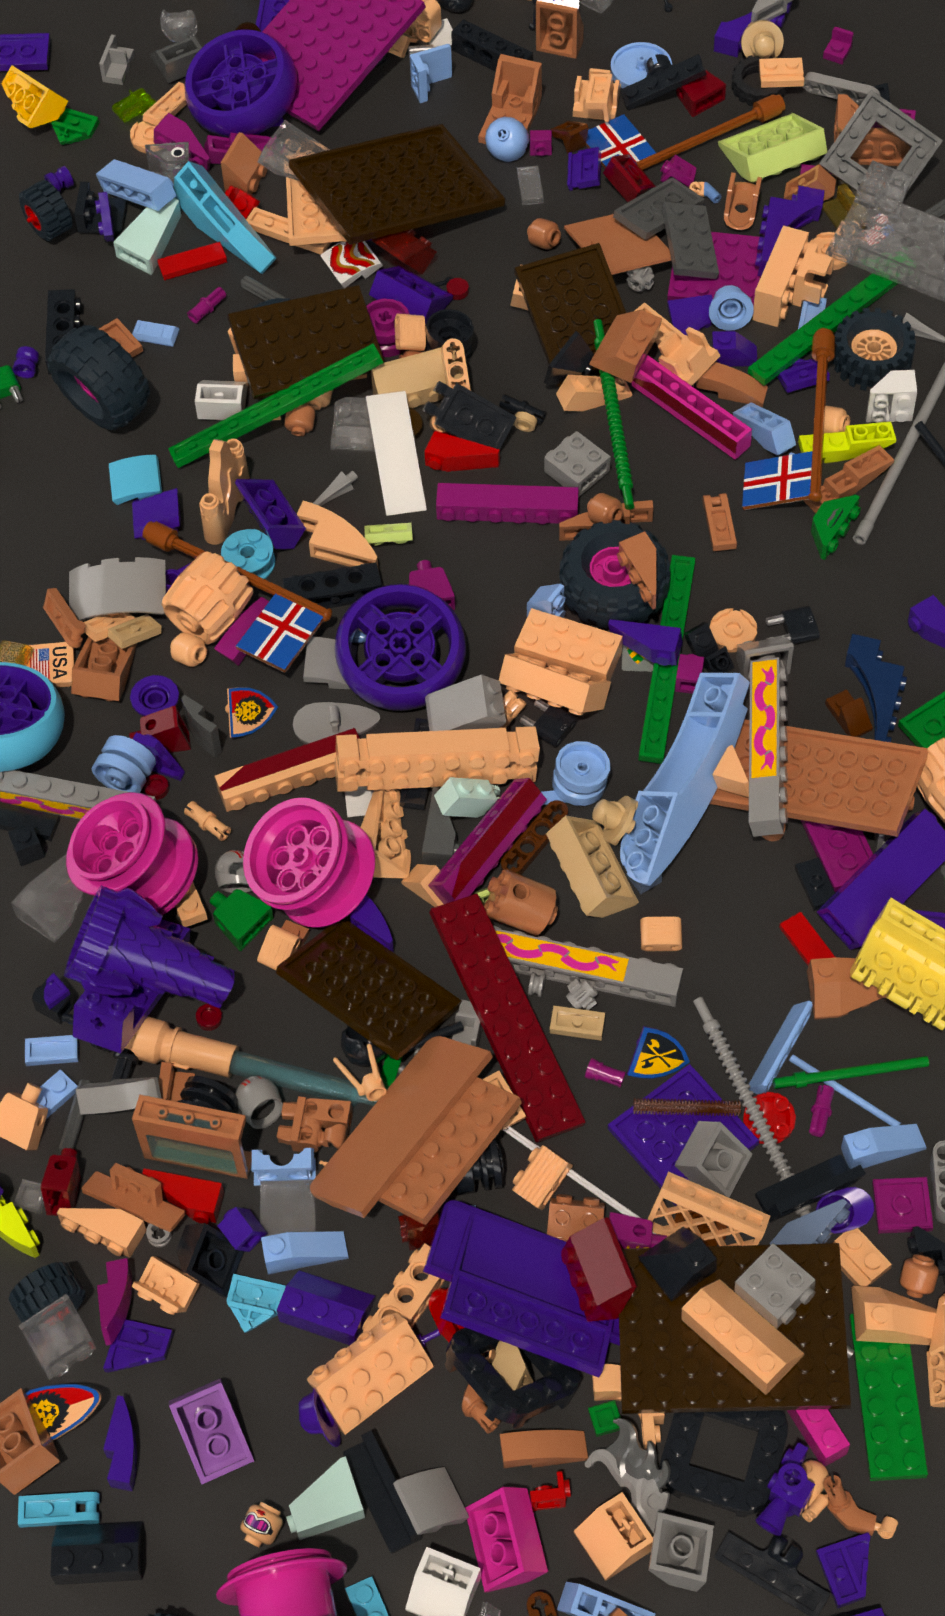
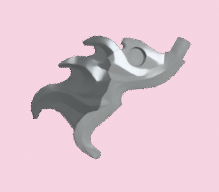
M624 1418L615 1419L613 1423L620 1427L619 1437L608 1448L593 1451L585 1462V1467H593L597 1461H601L607 1466L620 1487H627L630 1490L632 1507L653 1537L656 1515L658 1512L664 1513L669 1503L670 1493L668 1491L663 1492L662 1488L670 1479V1465L667 1460L663 1461L662 1469L660 1470L657 1466V1453L653 1442L647 1441V1450L643 1449L638 1441V1432L632 1422Z

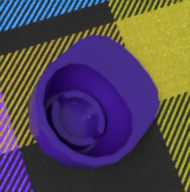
M849 1187L831 1192L823 1196L817 1203L816 1210L841 1199H845L852 1205L848 1209L850 1214L842 1224L837 1222L831 1229L833 1234L848 1232L866 1225L871 1220L875 1210L874 1202L870 1195L857 1187Z

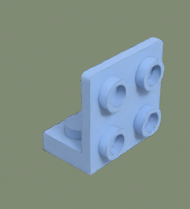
M450 44L410 55L411 87L420 103L428 101L429 84L452 77Z

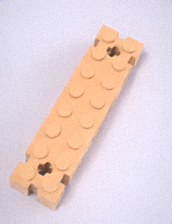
M536 726L516 727L515 732H507L506 728L379 733L366 734L364 739H357L356 735H336L335 776L337 792L357 791L359 786H367V790L442 787L450 777L489 780L490 784H506L508 779L530 778L533 782H536V762H538L540 751Z

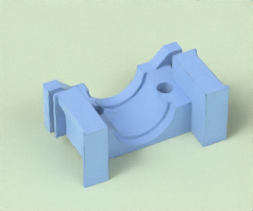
M304 1148L301 1153L294 1154L290 1163L283 1166L274 1164L270 1160V1155H263L262 1150H252L251 1171L254 1172V1186L264 1185V1181L305 1180V1184H311L316 1177L314 1148Z

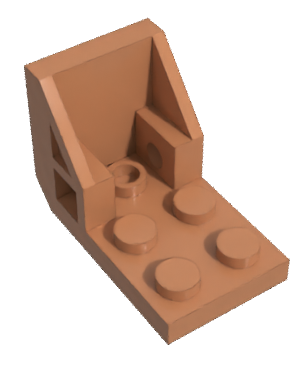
M504 54L500 55L492 90V107L478 136L479 143L486 144V130L493 121L501 117H513L520 121L529 131L540 106L542 96V63Z
M838 94L834 122V142L859 107L847 94ZM871 128L851 156V159L859 165L899 166L911 147L885 128Z

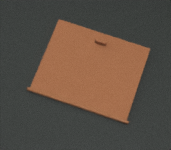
M614 214L564 226L567 233L581 248L600 243L612 275L671 261L669 248L656 234L645 240L613 218Z

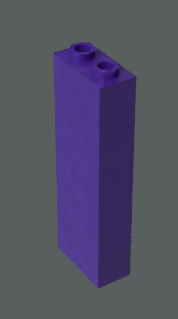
M926 809L914 813L902 825L899 836H891L817 911L850 950L863 945L869 930L890 898L903 904L945 861V830L939 825L937 818Z

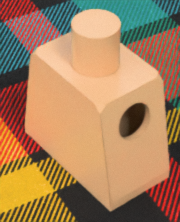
M28 1082L22 1095L8 1092L0 1102V1137L25 1150H37L46 1121L48 1108L37 1103V1099L42 1091L41 1087Z

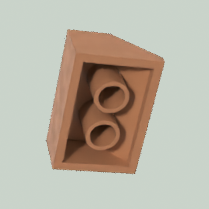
M644 310L617 315L589 365L632 383L658 336L662 318Z

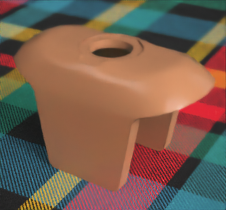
M731 172L724 221L727 226L733 229H748L755 219L762 177H757L756 185L748 182H735L736 173ZM737 205H745L748 210L740 213L736 211L735 207Z

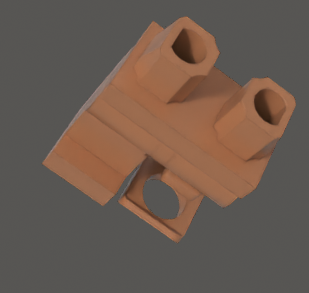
M298 1096L297 1102H283L282 1119L293 1120V1125H279L277 1132L278 1142L291 1145L292 1150L297 1152L303 1151L304 1148H314V1152H317L321 1145L329 1147L330 1143L339 1149L348 1138V1134H350L353 1118L351 1101L306 1099V1097Z

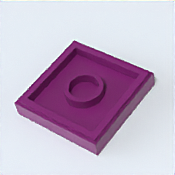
M927 1177L873 1179L872 1188L878 1234L912 1232L913 1227L917 1226L927 1232L933 1231Z

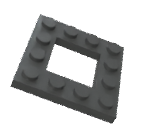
M870 90L819 164L891 215L943 140L873 90ZM875 122L911 147L887 183L851 159V156Z

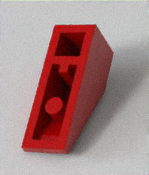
M434 431L424 451L425 466L435 470L451 472L495 468L500 465V449Z
M143 1168L142 1174L144 1176L152 1177L161 1183L162 1197L174 1206L183 1209L188 1217L198 1223H217L225 1194L222 1183Z

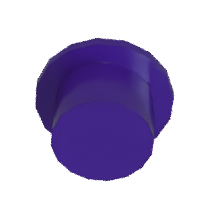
M152 675L141 679L134 685L131 690L130 700L133 709L143 717L176 706L179 700L177 685L171 679L160 675Z

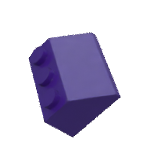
M401 266L377 270L369 293L376 300L384 298L401 302L407 307L409 314L423 315L425 317V324H427L429 317L433 313L444 310L454 296Z
M236 479L235 485L242 500L260 525V528L269 537L274 548L294 549L306 528L274 480Z
M298 1271L286 1285L276 1311L279 1322L351 1345L362 1334V1326L369 1317L376 1296Z

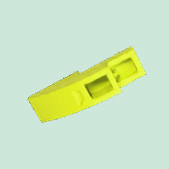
M880 422L847 425L845 432L824 433V463L853 459L879 445L882 448H886L896 443L892 423ZM813 434L799 436L798 443L801 453L813 451Z
M1 1195L0 1237L22 1253L34 1258L40 1256L36 1248L40 1242L33 1230L27 1231L24 1224L28 1223V1220L22 1208L16 1210L13 1202L6 1204Z

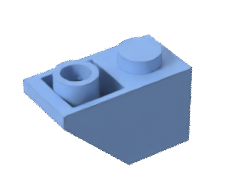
M564 585L540 586L527 602V617L531 608L564 618V602L566 599L564 597Z

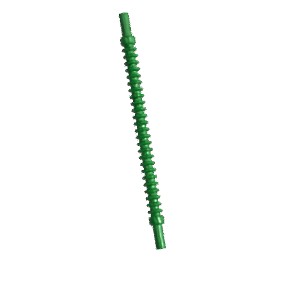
M596 319L593 322L596 335L594 340L596 351L605 337L601 319ZM599 370L600 378L602 379L601 384L605 408L607 410L606 415L609 421L608 426L611 432L617 479L619 480L618 485L623 493L625 509L631 510L634 508L631 490L633 488V480L631 479L629 458L626 452L627 447L620 415V406L618 404L619 400L617 399V389L615 388L616 384L614 383L615 378L614 375Z

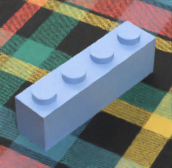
M114 159L96 173L104 192L157 211L176 197L173 189L174 185L170 178Z

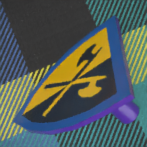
M643 1026L640 1038L636 1042L637 1046L627 1075L639 1078L662 1077L678 1071L690 1061L684 1048L674 1037L667 1032Z

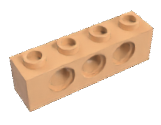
M424 1243L420 1250L416 1249L412 1253L408 1261L410 1265L405 1272L400 1271L393 1282L394 1288L389 1294L385 1293L378 1303L379 1309L375 1315H370L362 1326L363 1332L371 1330L379 1324L384 1316L392 1313H398L405 1318L411 1329L414 1327L428 1307L431 1294L436 1289L441 1288L446 1281L423 1272L430 1250L429 1245ZM419 1273L428 1275V1278L423 1281H418L414 1277ZM404 1295L413 1297L408 1303L399 1301Z

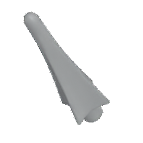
M906 312L903 324L908 321L911 325L910 331L914 330L915 336L945 344V337L932 330Z
M341 471L313 504L322 506L340 495L353 490L354 488L351 483L358 478L356 473L351 471L345 475Z

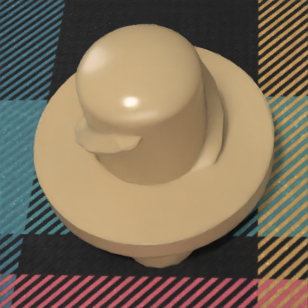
M768 20L751 22L741 37V48L746 57L753 55V57L769 58L772 56L777 58L784 44L781 30L776 24Z
M624 796L618 802L602 799L595 805L592 818L594 821L604 825L603 839L606 842L615 846L625 833L630 834L635 826L633 817L638 807L637 800Z

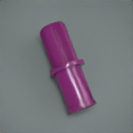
M218 287L206 298H200V302L187 312L189 319L197 324L206 314L214 311V306L226 297V292L221 287Z
M818 1086L816 1101L811 1107L813 1115L809 1133L812 1136H823L828 1117L832 1115L831 1102L835 1090L831 1086Z

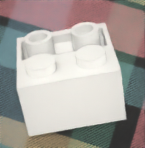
M915 370L890 371L870 389L866 422L912 421L917 396Z
M210 380L199 382L195 396L197 418L224 420L244 410L248 382Z
M426 1547L415 1573L405 1610L418 1616H466L481 1580V1568Z

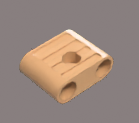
M396 314L395 345L397 350H425L426 332L425 317L423 315Z
M644 917L640 920L642 950L678 951L682 949L681 918Z
M272 925L267 932L257 962L276 970L280 963L297 951L301 937Z

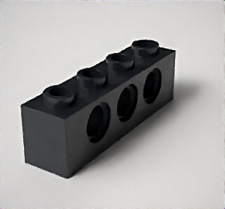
M464 19L451 31L452 51L495 72L501 54L533 61V52Z
M75 289L48 290L45 362L48 375H51V372L48 370V357L52 353V347L73 328L78 329L81 327L80 315H78V312H81L82 309L81 299L76 297Z
M377 562L283 578L284 589L326 609L351 605L369 591L382 587Z

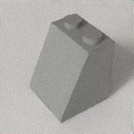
M482 674L432 692L425 697L430 731L500 728L506 723L500 681Z

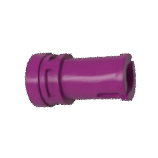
M591 1058L585 1078L595 1079V1081L601 1080L621 1088L626 1072L608 1067L603 1062L600 1063L597 1059Z

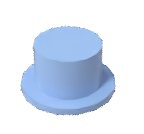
M733 285L720 288L715 293L709 306V317L712 323L719 329L726 331L744 327L751 320L754 312L751 298L740 288Z

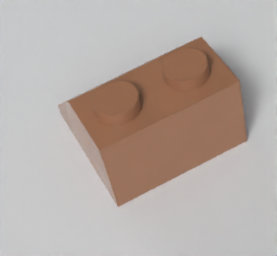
M240 132L221 161L225 191L232 185L252 195L253 192L257 191L259 181L262 177H265L268 170L265 154Z

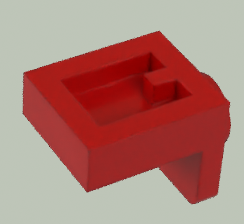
M231 185L225 191L226 196L245 219H247L254 207L257 208L260 203L258 199L241 188Z
M562 1471L556 1472L557 1488L545 1485L537 1487L535 1491H530V1502L533 1511L566 1507V1497H571L569 1479L563 1480Z

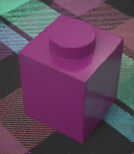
M680 654L675 692L693 694L699 675L703 673L704 657L694 654Z

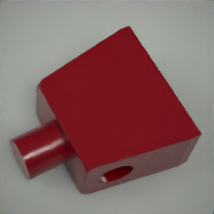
M705 70L706 76L677 88V97L692 117L725 100L726 84L707 70Z
M176 706L141 717V730L129 733L130 739H133L136 732L142 735H152L161 742L169 753L191 750L189 728Z
M64 1148L61 1151V1155H52L49 1158L40 1186L46 1215L58 1216L59 1208H75L81 1173L77 1151L74 1149Z

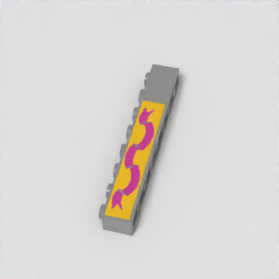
M779 657L750 661L748 823L753 837L784 834V823H788L787 809L784 808V802H788L787 789L784 787V782L788 781L787 768L784 766V761H788L787 748L784 746V741L788 740L787 727L784 726V721L788 720L787 707L784 706V701H788L787 688L784 686V681H788L786 666L782 667Z
M16 770L0 772V802L75 819H81L91 808L110 797L128 793L127 791Z
M493 926L515 973L531 976L532 972L536 973L537 976L545 974V979L566 984H570L576 978L581 982L587 979L598 991L676 1007L683 968H679L674 964H660L652 962L647 958H632L620 952H604L596 947H581L572 942L566 941L562 943L553 941L545 936L534 937L526 935L521 931L511 932Z

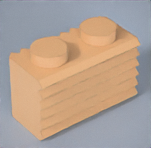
M544 1145L540 1149L536 1147L531 1152L528 1158L530 1164L525 1171L520 1170L513 1180L515 1186L512 1189L541 1210L548 1204V1201L573 1166Z

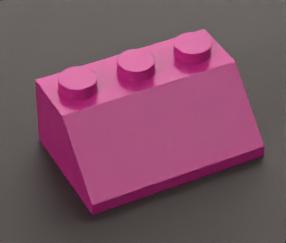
M502 1487L465 1508L469 1516L467 1521L478 1567L481 1568L484 1592L528 1583L548 1572L527 1488Z

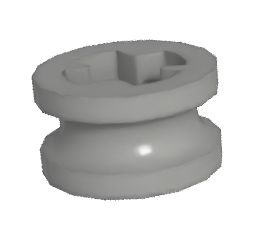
M532 972L528 995L532 996V994L536 993L538 997H542L545 974L537 976L536 973Z
M149 1224L146 1229V1235L152 1246L162 1248L170 1243L172 1239L171 1232L163 1229L165 1236L162 1238L158 1236V1239H155L153 1232L157 1229L160 1232L161 1228Z

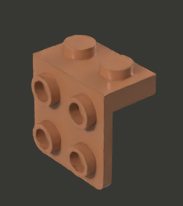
M556 1195V1198H551L547 1235L567 1242L571 1235L604 1218L605 1203H600V1199L594 1197H584L583 1201L572 1200L573 1196Z

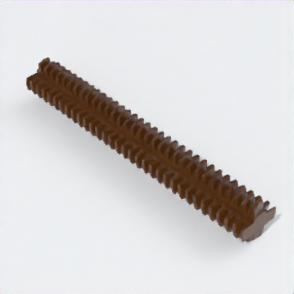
M634 1098L633 1112L635 1114L637 1111V1114H639L640 1111V1114L642 1112L646 1114L647 1111V1114H649L650 1111V1114L653 1112L656 1114L657 1111V1115L659 1112L661 1115L664 1112L665 1115L666 1111L667 1115H669V1112L671 1115L673 1112L674 1115H676V1112L677 1115L679 1113L682 1115L683 1112L684 1115H686V1112L687 1115L689 1113L692 1115L693 1112L696 1115L697 1112L698 1116L699 1113L702 1116L703 1112L704 1116L706 1112L708 1116L710 1113L711 1116L713 1113L714 1116H716V1113L718 1116L720 1113L721 1116H723V1113L724 1116H726V1113L728 1116L730 1113L733 1116L734 1113V1116L736 1114L739 1116L741 1113V1103L739 1100L738 1103L736 1100L734 1102L731 1100V1103L729 1100L728 1103L726 1100L724 1102L721 1100V1103L720 1100L718 1102L711 1100L710 1103V1100H704V1102L701 1100L700 1102L699 1099L698 1101L694 1099V1102L692 1099L691 1102L689 1099L687 1101L684 1099V1102L683 1099H681V1102L679 1099L677 1101L674 1099L673 1102V1099L671 1101L669 1099L667 1101L666 1099L664 1101L663 1099L661 1101L657 1099L656 1101L654 1098L653 1101L652 1098L651 1100L647 1098L646 1101V1098H644L643 1101L642 1098L641 1100L637 1098L636 1101V1098Z

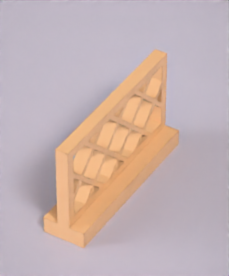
M668 1171L647 1220L653 1222L652 1232L667 1235V1237L682 1227H690L691 1231L700 1237L706 1246L705 1240L714 1238L719 1246L758 1245L760 1240H762L770 1215ZM663 1198L676 1203L677 1206L667 1208ZM688 1210L699 1213L703 1217L692 1219ZM681 1212L686 1221L675 1223L671 1214ZM664 1216L669 1225L662 1226L653 1222L654 1218ZM714 1221L722 1223L729 1228L718 1230ZM707 1223L711 1232L701 1234L697 1225ZM743 1232L754 1237V1239L743 1241L739 1233ZM732 1234L737 1243L726 1245L722 1237Z

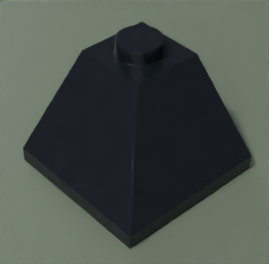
M577 331L574 332L549 364L544 379L545 384L563 383L567 375L588 376L594 367L589 364L594 354Z
M206 1223L186 1225L176 1249L182 1273L221 1297H227L233 1274L237 1271L244 1251L235 1250L224 1234Z
M685 1227L680 1228L638 1257L639 1261L671 1302L716 1272L717 1259L700 1237Z

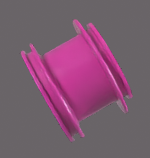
M136 792L115 795L91 808L75 827L66 855L68 876L74 886L80 891L89 895H95L101 885L115 891L130 888L141 895L161 915L170 911L184 897L194 880L198 866L197 847L185 827L173 819L164 818L163 812L155 800L145 794Z
M294 798L271 808L254 826L245 846L243 869L249 887L265 904L283 910L290 919L300 925L324 927L342 920L361 903L370 888L374 876L375 853L372 842L366 832L355 823L343 820L332 807L310 798Z
M304 1548L272 1553L245 1562L231 1570L227 1575V1582L218 1589L216 1597L224 1604L238 1606L240 1616H337L331 1584L344 1576L347 1571V1565L339 1559L332 1558L330 1552L323 1549Z

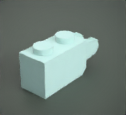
M450 777L436 792L434 797L443 816L478 818L490 810L500 798L496 797L500 793V788L498 785H491L489 780Z

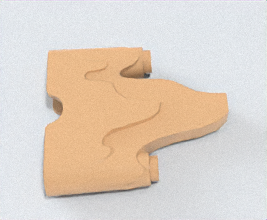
M214 439L209 448V493L202 497L199 505L204 538L207 543L213 545L221 544L225 541L234 521L236 506L238 502H242V497L235 485L236 479H250L244 447L237 439H229L227 442Z

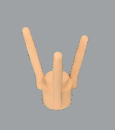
M371 1044L367 1045L373 1073L365 1075L362 1079V1084L354 1078L337 1057L333 1058L337 1067L354 1085L359 1096L365 1095L369 1101H377L386 1094V1088L380 1076Z

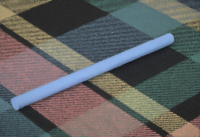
M794 1054L789 1059L790 1062L807 1073L820 1072ZM835 1080L823 1082L890 1126L901 1124Z

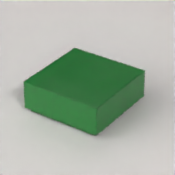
M615 1400L588 1408L596 1437L620 1431V1427L613 1423V1420L621 1418Z

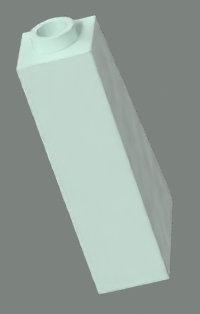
M174 197L159 211L146 207L113 242L116 257L152 275L158 265L157 259L162 257L181 217L179 200Z

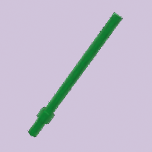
M927 1056L806 1074L804 1071L794 1072L792 1076L773 1078L774 1089L790 1086L802 1088L807 1087V1084L929 1067V1059Z

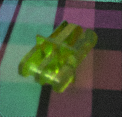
M143 88L134 92L129 90V96L112 105L113 112L124 123L140 114L143 116L156 103Z

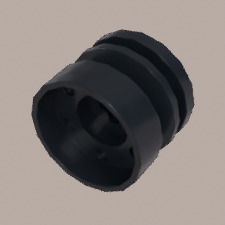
M445 309L433 313L426 325V347L424 352L441 348L449 339H457L463 344L467 364L470 361L474 332L472 320L458 310Z
M190 1076L186 1080L185 1088L180 1093L182 1100L177 1101L233 1113L232 1110L238 1103L237 1096L226 1086L201 1076ZM170 1115L168 1118L170 1122L214 1130L211 1128L210 1123L194 1120L192 1124H186L182 1117Z
M495 1138L456 1186V1195L473 1193L475 1191V1180L477 1179L481 1180L484 1190H489V1177L493 1178L495 1189L502 1188L504 1167L501 1149Z

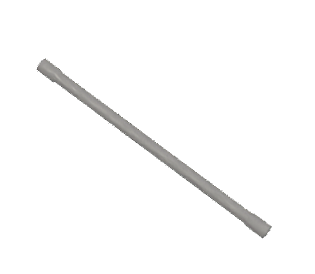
M945 362L894 459V463L890 466L864 519L860 522L853 536V540L858 544L863 545L868 540L874 528V523L920 435L914 426L920 421L926 424L945 387Z

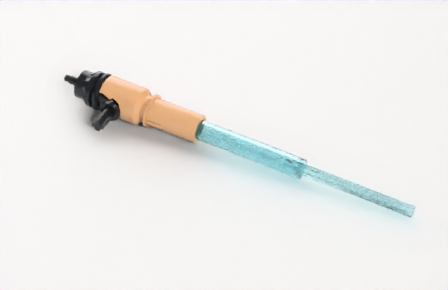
M64 1013L62 1021L73 1025L74 1014ZM151 1017L145 1019L122 1053L114 1052L113 1055L117 1059L111 1081L115 1079H128L132 1064L138 1065L139 1060L153 1064L163 1060L172 1063L173 1067L184 1070L193 1068L230 1078L232 1074L246 1078L261 1076L270 1079L275 1085L330 1100L351 1101L352 1106H356L358 1102L374 1106L378 1102V1100L369 1101L365 1095L359 1096L356 1088L349 1080L239 1051V1047L236 1045L183 1032L182 1028L177 1026L175 1029H171L168 1022ZM90 1043L93 1046V1048H102V1050L105 1052L110 1051L109 1049Z

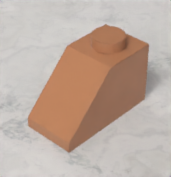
M819 164L788 181L785 186L784 199L791 200L792 194H797L798 186L825 190L823 201L829 200L834 196L836 179Z

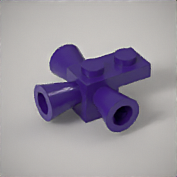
M799 1442L794 1450L790 1448L787 1450L781 1462L784 1466L780 1468L778 1473L775 1472L767 1486L771 1490L769 1495L771 1503L755 1520L764 1530L777 1536H781L787 1517L793 1515L799 1517L815 1487L814 1483L807 1480L806 1471L801 1466L807 1456L808 1447Z

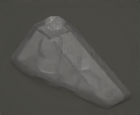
M67 854L31 881L11 902L18 919L54 943L71 926L77 906L83 899V892L74 886L68 876L66 868Z

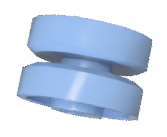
M119 735L110 736L101 750L102 754H99L91 768L94 776L108 788L140 793L146 783V777H149L156 765L155 757L146 747L133 739Z
M576 741L564 746L556 757L552 776V787L557 796L564 802L575 806H586L598 801L604 794L610 772V760L606 752L598 745L590 742Z

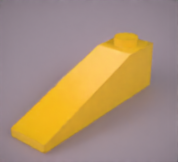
M11 65L1 84L7 97L13 103L11 106L18 114L16 116L18 121L29 128H34L58 120L65 111L68 100Z

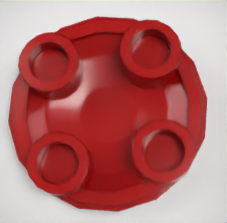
M773 1092L761 1093L753 1097L757 1098L756 1105L759 1104L761 1106L759 1111L764 1112L762 1117L767 1118L766 1125L771 1126L769 1131L774 1132L773 1139L776 1138L778 1140L777 1143H781L788 1138L795 1127L796 1121L795 1110L790 1101L781 1094ZM745 1108L743 1122L759 1140L761 1136L755 1133L757 1128L752 1127L754 1121L749 1120L750 1114L745 1113L747 1110Z

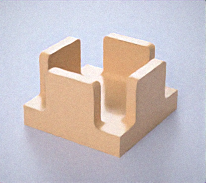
M591 68L589 70V80H582V76H577L574 91L573 117L604 120L603 110L586 109L585 102L591 74H611V71ZM615 80V83H613V104L610 120L616 118L621 92L620 80Z
M809 243L796 273L792 305L801 307L804 300L819 304L821 298L825 297L828 284L814 281L813 278L815 274L820 276L831 275L834 257L819 253L818 244Z
M688 327L686 329L687 335L679 340L677 333L673 331L669 333L658 345L661 356L658 359L661 365L692 386L720 357L718 350L709 346L703 333Z

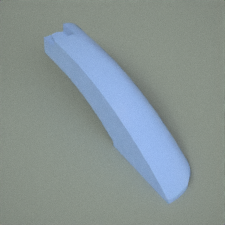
M700 673L686 716L673 745L645 789L638 791L636 797L638 807L633 817L635 826L630 834L625 833L623 835L620 859L621 863L625 866L627 875L639 884L651 886L662 874L692 834L716 792L717 785L712 774L727 747L733 745L735 748L748 710L743 705L750 682L740 673Z

